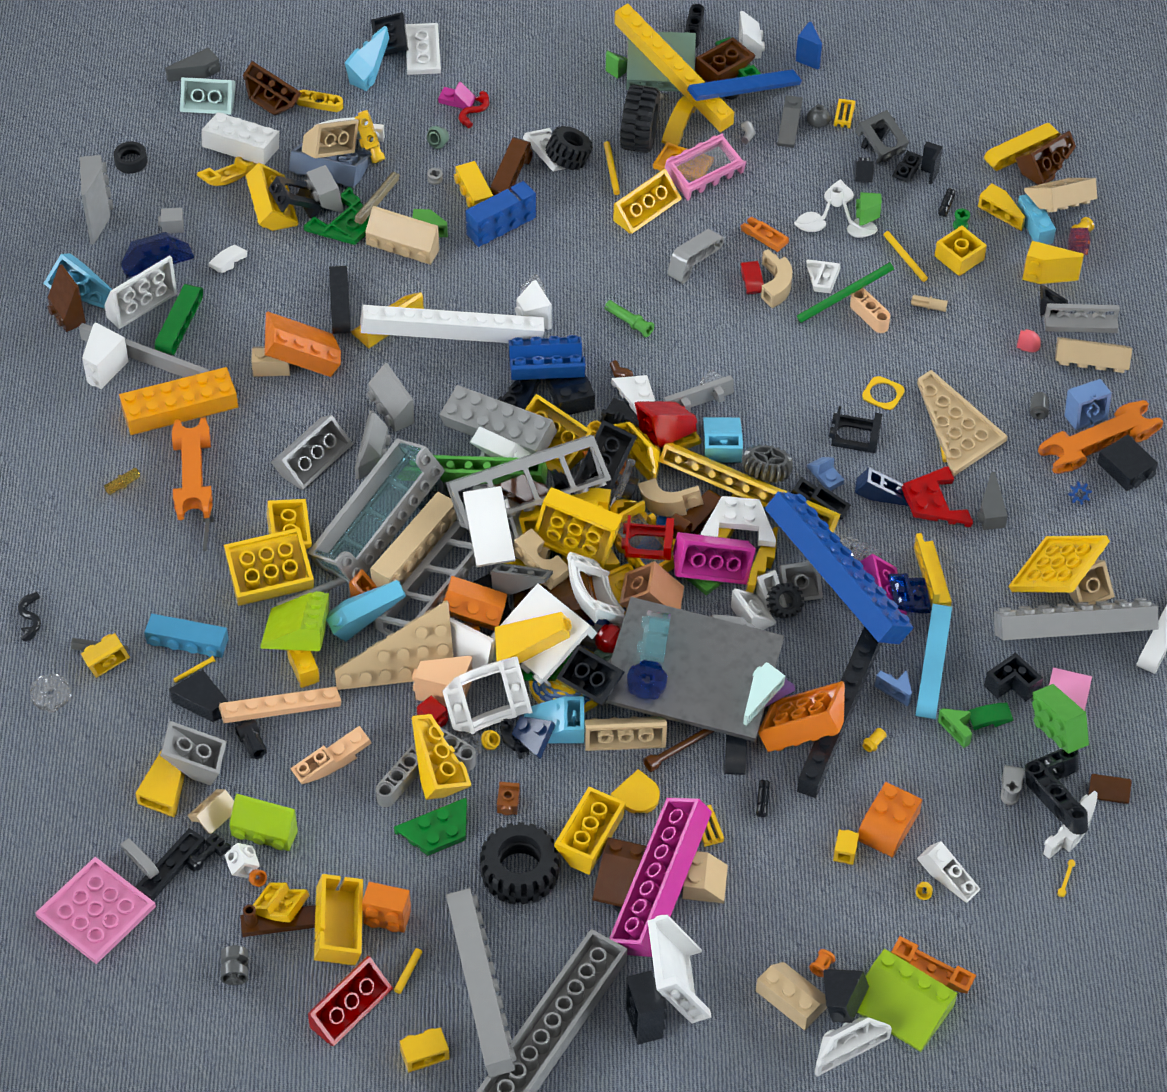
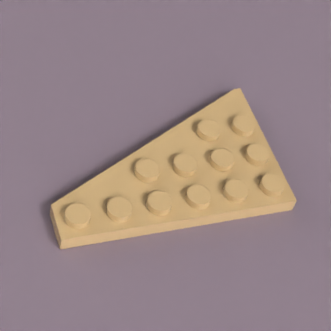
M930 370L918 378V387L953 476L1007 441L1008 436L935 372Z
M448 600L428 610L422 616L415 618L404 625L403 628L388 635L385 639L378 641L363 653L351 658L347 663L335 668L337 690L414 682L412 674L415 668L418 669L420 661L453 658Z

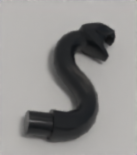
M37 591L21 598L18 604L19 614L33 622L31 627L21 628L25 632L24 635H21L23 641L34 638L41 626L39 616L26 610L29 604L40 599Z

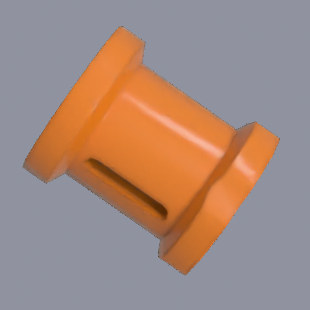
M820 949L817 959L809 966L811 972L818 977H824V969H828L836 961L834 954L828 950Z

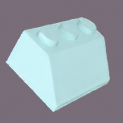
M181 77L180 112L211 114L218 112L231 115L235 98L234 80Z

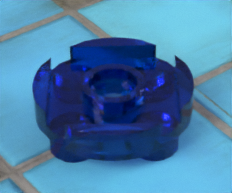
M640 661L639 664L633 665L628 671L627 685L629 692L641 699H658L667 686L666 672L655 661ZM649 676L652 682L645 683L642 679Z

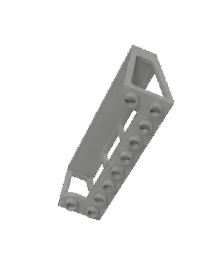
M587 435L446 482L459 525L469 529L467 514L458 494L459 490L483 482H487L488 487L493 488V479L519 470H523L534 500L507 508V518L517 515L516 512L520 510L527 512L535 509L534 506L542 504L546 496L539 497L528 468L555 458H559L570 488L561 490L562 492L570 495V493L577 491L580 494L589 491L588 487L598 488L607 485L606 481L611 480V477L594 436ZM590 447L598 476L590 478L582 484L575 485L564 456Z
M458 519L402 584L406 597L375 619L376 630L388 636L394 633L386 628L389 624L404 627V625L409 623L410 621L394 617L410 598L428 602L417 617L443 603L451 576L465 579L469 574V570L476 566L472 543L459 540L469 529L461 527ZM454 546L472 549L455 570L437 567ZM432 572L451 575L434 596L415 593Z

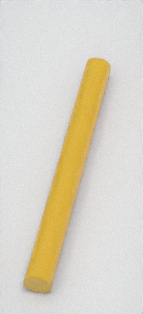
M606 141L603 145L613 194L619 195L620 189L609 141Z
M886 231L883 236L920 280L925 282L928 279L926 274L893 235Z

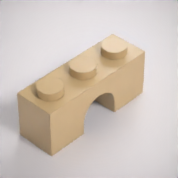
M531 528L514 540V555L526 567L553 570L551 577L545 583H542L552 590L568 578V565L558 555L548 560L541 558L538 554L542 551L544 541Z

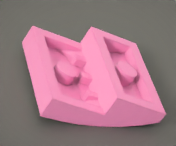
M1053 668L1049 685L1054 684L1085 711L1092 676Z

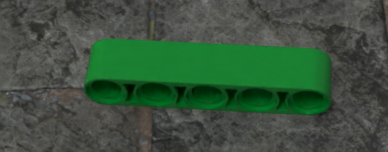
M189 284L183 285L156 338L155 350L169 355L176 353L202 301L204 293L202 287Z

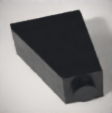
M204 670L169 688L170 698L173 703L211 722L222 719L219 704L228 702V700Z
M824 969L826 1007L832 1022L852 1023L869 988L864 971Z

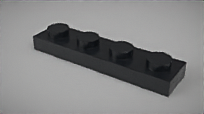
M189 828L156 863L155 866L159 873L151 879L145 875L135 888L153 901L186 865L188 858L191 855H195L206 843L205 838Z

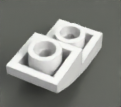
M237 245L230 246L216 255L209 262V267L220 273L233 269L234 262L247 257V250Z

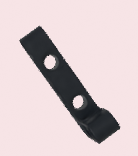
M1060 749L1028 762L1025 765L1026 785L1070 832L1076 835L1086 833L1088 830L1087 810L1072 797L1071 793L1059 781V779L1079 770L1078 750L1068 754L1065 750Z

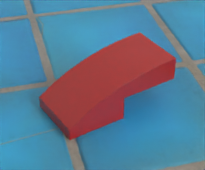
M759 262L740 263L746 294L761 293L764 282Z

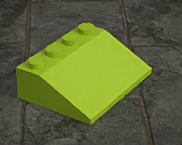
M321 591L307 593L271 608L260 648L320 651L327 626L326 619L329 614V593Z
M884 948L865 976L869 988L857 1013L890 1025L892 1035L921 1052L955 1006L957 992Z

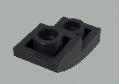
M907 150L902 161H899L892 177L909 183L918 170L923 156Z

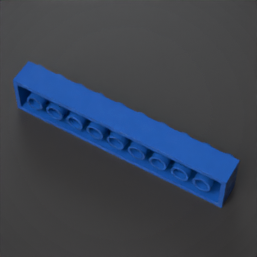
M778 491L764 509L879 643L900 644L914 628L908 616L899 611L898 605L886 596V591L874 582L875 578L863 569V564L851 555V550L843 546L840 538L829 530V525L817 516L818 512L806 503L807 500L804 496Z

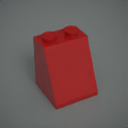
M635 402L640 431L646 434L650 441L658 448L697 431L696 416L677 402Z

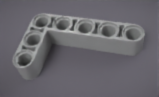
M440 727L444 733V739L449 746L454 748V754L459 762L462 761L467 771L475 768V748ZM415 742L376 786L377 803L380 806H392L419 775Z

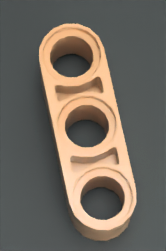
M864 288L851 294V309L874 331L878 333L887 332L890 323V313Z

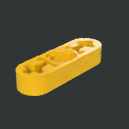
M299 90L302 92L296 102L299 106L331 112H339L343 109V99L338 95ZM317 99L324 100L323 102H315Z

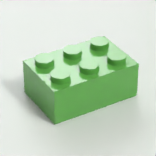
M1054 684L1033 692L1032 706L1035 712L1034 723L1037 728L1045 732L1048 738L1055 741L1058 747L1065 750L1068 754L1089 745L1087 715L1081 707Z

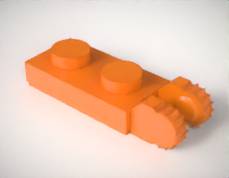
M750 217L747 219L748 224L743 223L740 226L742 232L754 237L776 252H779L789 243L787 236L756 218Z

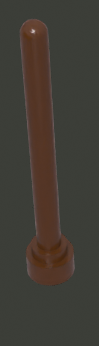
M702 729L658 755H648L643 758V763L649 772H653L659 768L662 761L715 731Z

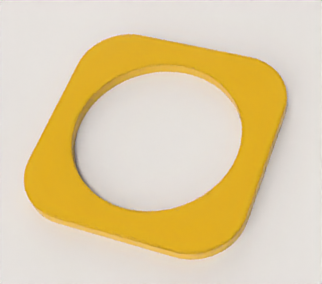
M876 376L867 385L862 393V398L866 402L882 409L892 410L903 396L905 389L896 382ZM876 384H888L896 390L897 396L891 402H878L872 398L870 394L871 388Z

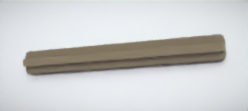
M392 172L356 214L354 220L356 223H364L371 214L372 207H377L398 182L399 173Z

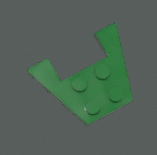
M348 187L340 196L342 203L349 207L329 225L313 217L304 225V231L356 245L366 236L365 232L369 217L363 224L354 221L356 214L364 205L361 203L360 198L354 195L353 190Z

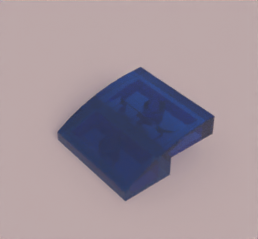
M908 573L888 574L893 601L898 605V609L913 613L931 612L932 608L925 578H908Z

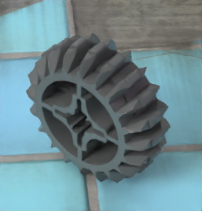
M752 445L747 448L742 459V468L745 469L746 473H749V476H754L755 479H761L769 483L771 481L778 483V481L783 482L784 479H788L793 468V459L785 450H780L779 447L775 448L773 445Z

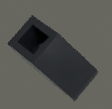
M859 157L858 161L854 160L855 182H873L874 161H870V158Z

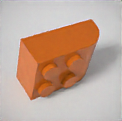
M885 782L860 825L858 841L893 858L920 813L922 799Z

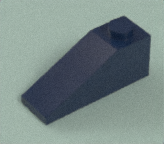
M870 467L856 478V494L871 501L909 506L901 489L902 483Z

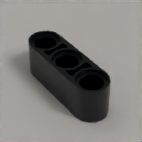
M701 4L691 5L685 32L696 33L695 48L699 46L704 24L705 9Z

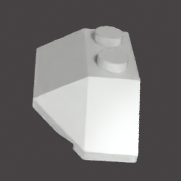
M860 1017L852 1023H844L837 1030H829L822 1039L815 1075L819 1076L890 1039L891 1026L869 1017Z

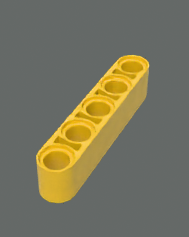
M1045 123L991 148L985 153L984 160L995 171L1001 170L1016 163L1015 158L1061 134L1050 123Z

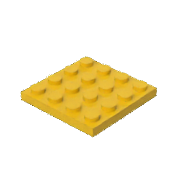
M1107 535L1046 536L1008 587L1011 592H1073L1110 540Z

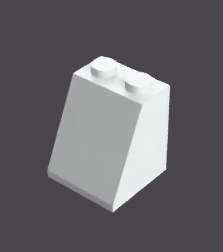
M96 322L93 324L82 357L86 380L91 386L102 389L129 362L125 337Z

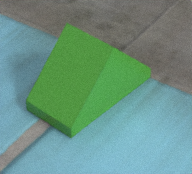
M607 50L605 71L617 79L627 72L628 59Z

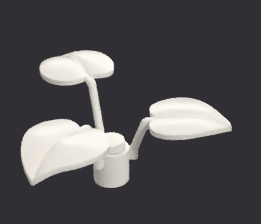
M841 179L825 192L824 198L828 203L822 216L816 212H806L800 215L794 222L795 226L803 231H820L826 227L824 219L830 204L834 207H840L843 204L848 222L850 223L847 231L851 236L863 238L873 235L878 231L876 225L872 222L859 225V218H856L854 221L851 220L846 203L853 199L854 194Z

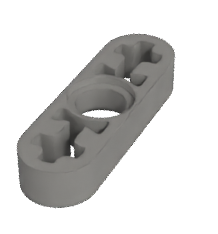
M130 838L120 844L125 854L149 879L159 873L155 864Z

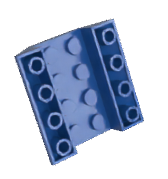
M576 335L562 338L559 336H550L549 338L531 337V339L516 337L508 340L511 380L585 377L586 365L585 357L582 356L581 337Z

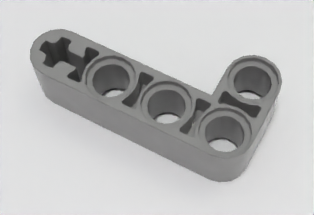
M707 229L680 245L672 254L667 274L684 284L689 279L695 264L722 247L724 237Z

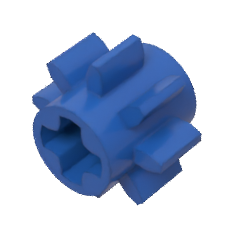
M1077 481V485H1070L1072 492H1069L1068 496H1074L1072 499L1073 503L1077 500L1083 505V500H1090L1088 494L1092 493V490H1086L1087 483L1080 485V482ZM1078 489H1081L1084 492L1081 494V497H1078V495L1075 494L1078 492Z

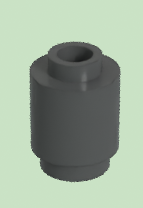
M1036 392L1030 400V415L1035 419H1044L1049 414V398L1043 392Z

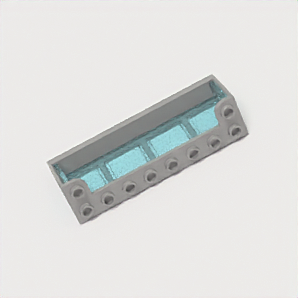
M396 439L307 553L317 566L338 578H343L347 583L361 569L367 573L445 470L426 446Z

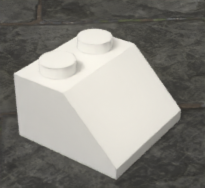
M740 11L739 42L755 54L754 59H759L762 56V52L765 51V42L761 41L763 40V30H760L759 23L744 11Z

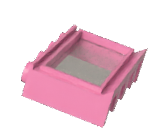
M722 133L718 136H712L703 143H698L689 150H684L675 157L668 158L665 169L673 183L688 201L691 198L692 191L697 189L699 193H702L706 188V184L711 182L713 186H716L720 181V177L725 175L727 179H730L736 169L742 174L746 161L740 158Z

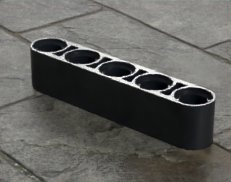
M347 265L329 266L332 333H351Z

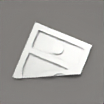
M807 260V269L813 290L815 292L831 293L840 271V263Z

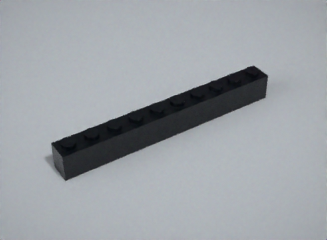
M865 626L841 679L845 684L844 723L841 730L834 736H824L814 742L798 779L797 792L816 798L881 646V643L872 636Z

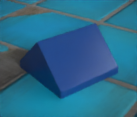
M808 22L798 35L795 61L815 69H820L822 42L812 22Z

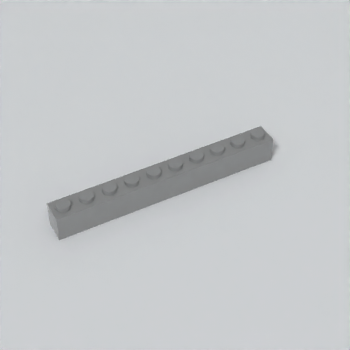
M470 888L446 894L489 1078L515 1071L513 1062L517 1061L514 1048H509L512 1038L510 1031H505L504 1027L508 1026L505 1013L501 1014L500 1009L504 1008L501 995L497 996L496 994L497 991H500L497 978L493 979L492 977L496 972L493 961L489 962L488 960L492 955L489 945L484 943L488 939L485 928L480 927V924H484L481 911L477 912L476 908L480 907L477 895L473 896Z

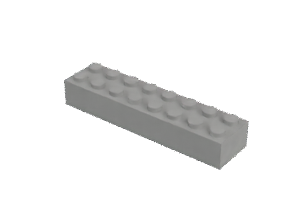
M1135 598L1134 602H1127L1126 599H1117L1115 603L1096 601V604L1088 605V602H1077V606H1069L1068 603L1057 604V607L1038 605V608L1031 609L1030 606H1020L1019 610L1002 607L999 608V611H994V632L1002 640L1159 629L1158 606L1151 603V601H1146V598Z

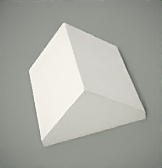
M736 588L732 591L731 608L737 617L744 618L754 628L761 630L776 624L775 619L757 594Z

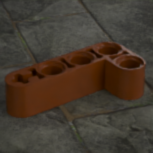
M516 137L512 138L490 187L493 196L506 189L511 191V187L515 185L523 165H529L532 160L533 149L531 142Z
M709 489L702 495L703 505L690 508L687 511V515L680 516L677 513L672 515L671 518H674L673 539H676L677 532L698 535L705 527L722 496Z

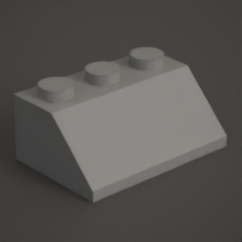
M388 363L383 364L368 383L369 391L367 395L370 401H374L379 414H383L386 424L391 426L396 432L415 424L413 399Z

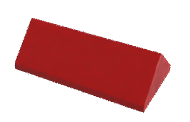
M367 956L308 1013L310 1029L331 1046H335L393 989L370 956Z

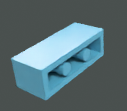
M1027 194L1019 196L1017 206L1025 216L1024 225L1033 241L1052 244L1056 228L1046 210L1039 209Z

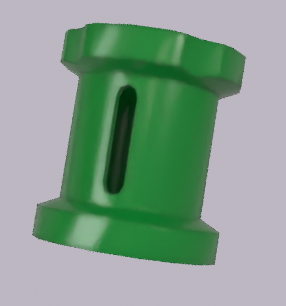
M963 208L957 209L954 215L956 218L953 222L954 229L960 226L968 229L969 224L967 221L970 219V212Z

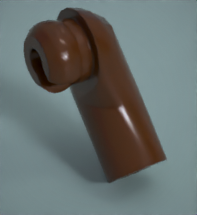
M618 361L610 362L615 378L633 376L632 370L620 367Z

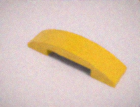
M682 96L676 104L665 128L661 143L666 144L669 142L679 145L689 118L697 109L685 96Z
M238 156L232 165L216 171L207 168L197 172V176L213 186L227 185L244 177L257 163L244 160Z

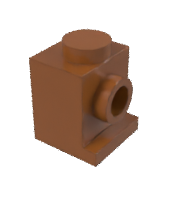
M499 782L497 813L503 815L518 814L520 783Z

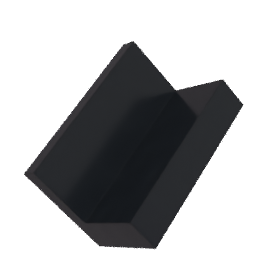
M926 141L921 171L930 173L929 184H932L939 172L943 146Z

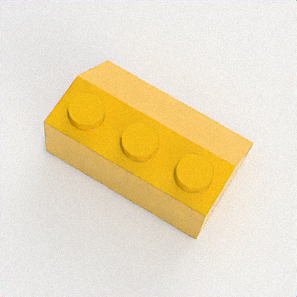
M306 499L268 501L267 522L269 534L300 527L305 549L307 550L312 547Z

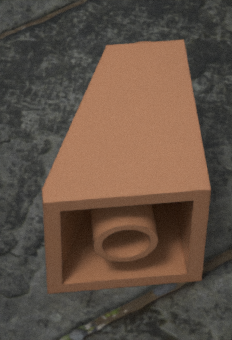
M652 562L625 573L620 605L627 608L630 598L634 597L681 609L684 586L659 564Z

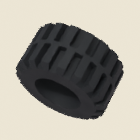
M558 126L554 129L545 151L548 154L547 156L552 159L551 161L558 166L570 170H579L584 167L593 149V145L589 137L582 131L570 126Z

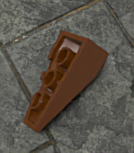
M1067 131L1015 159L1022 175L1038 185L1048 183L1055 178V173L1062 168V163L1065 159H1068L1076 145L1071 132Z

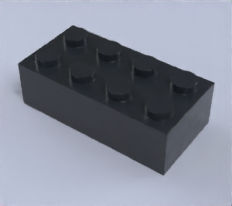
M603 420L594 438L611 480L606 481L607 485L598 488L612 490L637 436ZM590 447L574 479L575 485L582 484L586 480L598 476Z

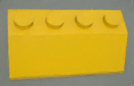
M258 162L246 174V179L259 225L272 231L297 226L299 223L294 205L289 204L285 211L281 212L268 189L276 176L285 177V175Z
M588 787L554 844V847L570 867L590 875L605 849L608 837L611 838L623 819L626 802Z

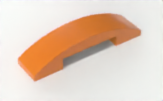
M899 936L891 953L953 991L968 993L976 977L975 974L958 965L955 969L918 950L919 945Z

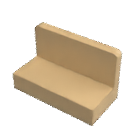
M216 789L188 817L192 822H199L208 834H212L231 817L234 800L226 789Z

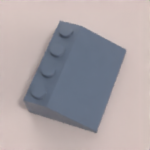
M301 143L291 151L289 171L294 172L296 175H307L306 172L326 165L336 183L352 188L360 182L371 162L370 156L372 155L369 152L355 149V153L313 158L302 152L303 143Z

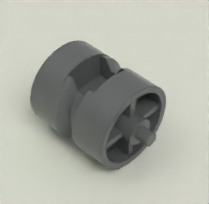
M232 945L221 950L222 966L220 968V980L227 985H241L248 981L247 965L249 952L247 948Z

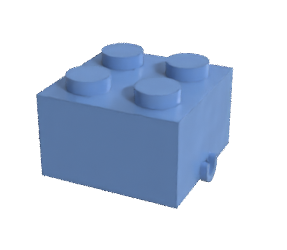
M1101 379L1069 389L1064 416L1075 430L1086 426L1093 427L1095 423L1107 420L1111 391Z

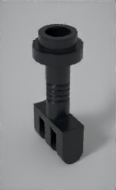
M214 833L206 839L208 848L198 856L191 855L186 864L191 871H199L203 867L202 862L215 852L221 857L230 849L231 845L227 842L225 843L224 839L219 838V835Z

